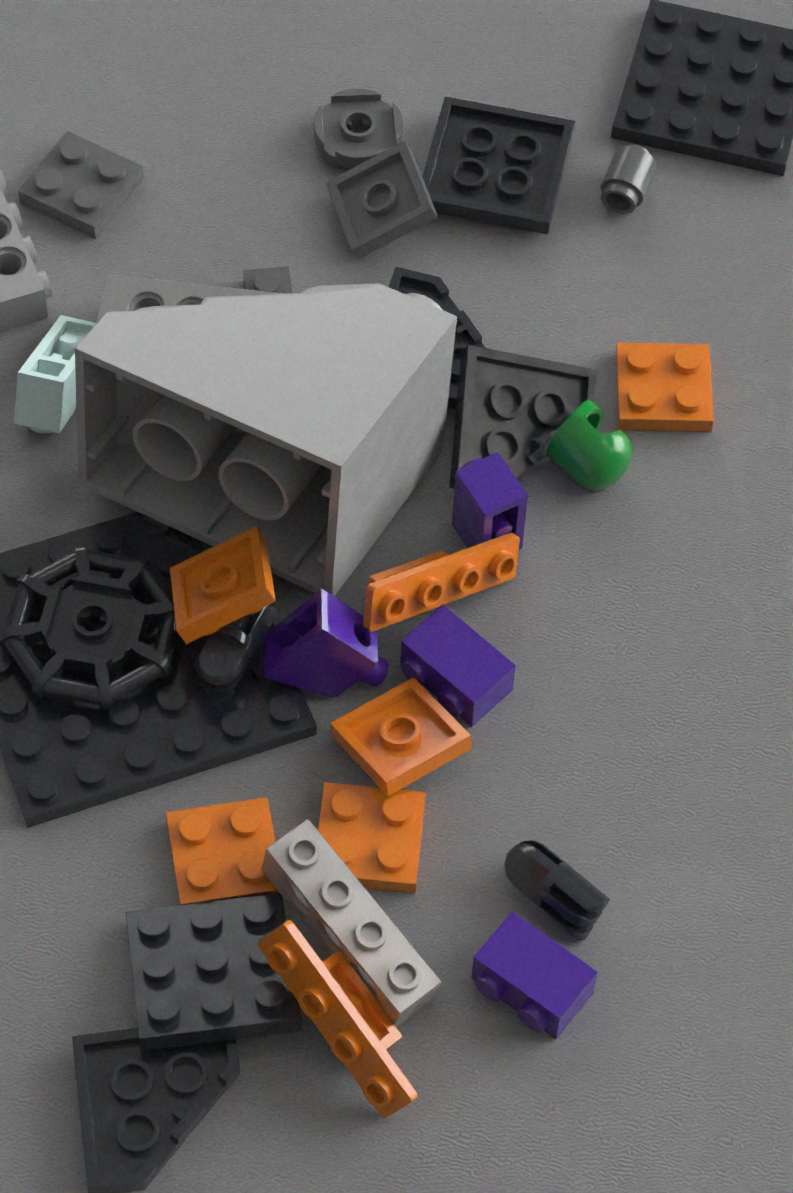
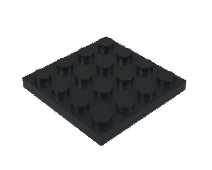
M650 0L612 125L611 138L784 176L793 143V29L659 0Z

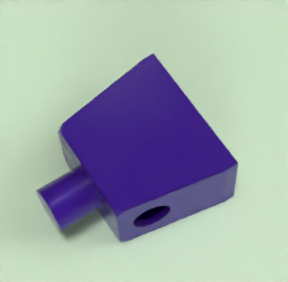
M320 589L277 624L263 639V677L330 698L338 697L358 680L373 687L379 686L387 676L389 664L386 659L378 656L377 630L371 632L363 626V615L323 589Z

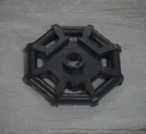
M85 545L75 546V551L30 575L22 574L15 581L17 591L5 629L0 632V647L10 653L31 683L32 693L39 698L44 699L47 696L101 705L102 710L112 709V704L158 678L166 679L173 671L171 660L179 634L176 631L173 595L153 569V561L146 556L141 555L138 558L88 550L85 549ZM91 570L121 575L120 579L93 575ZM77 572L78 577L72 579V586L61 590V586L54 590L50 587ZM137 586H142L154 603L143 606L140 601L137 602L132 596V591ZM38 602L45 605L40 622L28 623L33 604ZM92 616H98L101 619V625L104 627L97 631H86L85 627L79 625L81 622H90ZM159 624L160 627L153 649L141 641L146 625ZM43 641L51 657L45 666L41 664L29 645ZM131 658H134L141 664L110 682L109 672L122 670ZM66 669L94 673L96 684L62 678L61 676Z

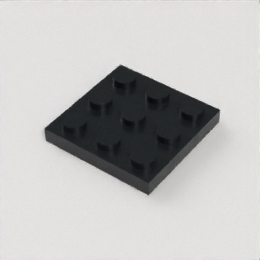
M445 96L422 175L436 213L549 234L574 134L575 121Z
M280 893L126 912L141 1052L302 1031L299 1002L279 974L270 967L266 956L258 947L260 940L286 922L283 897Z

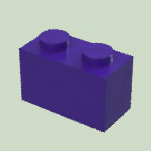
M499 452L484 459H472L455 473L452 526L467 548L508 533H513L520 537L519 550L522 549L528 495Z
M441 605L401 641L400 666L407 679L409 680L414 677L437 697L438 702L453 717H461L471 727L513 690L516 665L444 605Z
M511 912L474 956L471 979L475 981L477 989L488 999L495 1002L502 1000L516 1010L518 1017L527 1027L538 1033L545 1031L554 1039H557L593 995L598 972L517 914Z

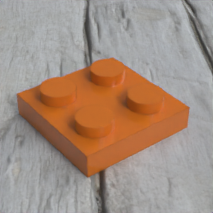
M617 342L615 367L618 430L712 432L714 417L709 344Z
M257 526L170 568L176 631L186 644L202 636L211 635L221 627L248 614L257 613L265 606L276 601L267 540Z
M414 677L330 723L332 737L387 796L392 795L472 749L471 735Z
M324 782L318 832L364 888L416 893L426 792L399 790L387 796L379 787Z
M268 797L166 812L180 905L280 893L261 870L266 848L276 842Z

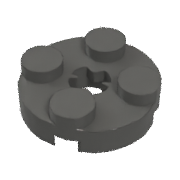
M368 89L340 91L331 96V103L325 105L323 109L320 106L315 113L314 140L318 150L324 155L325 163L332 168H354L402 142L403 119L399 108L393 102L391 107L388 103L381 101V94ZM356 124L362 125L363 130H366L363 133L351 131L353 130V125Z

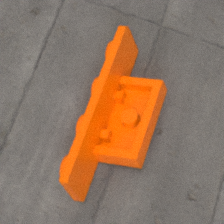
M508 533L450 555L441 550L369 576V583L366 588L363 626L373 632L513 579L516 575L520 537L513 533Z
M287 920L258 942V947L266 956L270 967L279 974L299 1002L302 1011L310 1017L331 1046L334 1055L342 1061L363 1090L366 1099L383 1118L389 1117L417 1098V1092L386 1051L387 1048L402 1037L401 1033L340 949L324 961H321L291 920Z

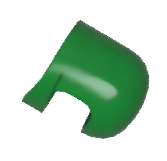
M588 399L558 428L547 447V456L582 487L591 491H597L610 487L624 475L632 460L633 447L630 439L621 430L610 434H603L598 431L604 412Z

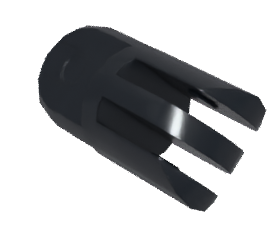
M267 605L262 609L259 616V612L248 614L207 636L196 656L194 664L195 676L202 687L208 691L221 693L231 690L241 680L278 613L276 607Z
M536 840L520 842L511 848L506 855L504 867L510 882L578 940H585L610 899L546 845Z

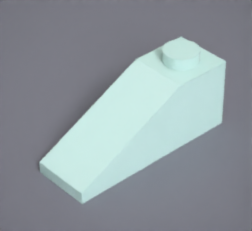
M60 315L18 371L14 424L28 426L31 430L38 433L61 432L76 408L75 347L96 325L95 322Z

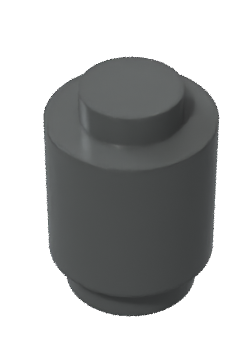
M638 145L622 146L616 149L600 186L602 192L601 200L607 208L617 213L628 214L633 212L635 207L642 204L657 167L655 159L648 150Z

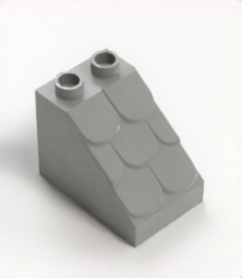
M380 283L316 286L307 288L299 293L205 297L201 304L151 306L139 308L135 311L107 312L75 347L79 485L211 546H216L257 526L267 540L272 574L314 593L323 589L335 597L442 453L457 316L443 311L436 302L424 295L416 293L403 294Z

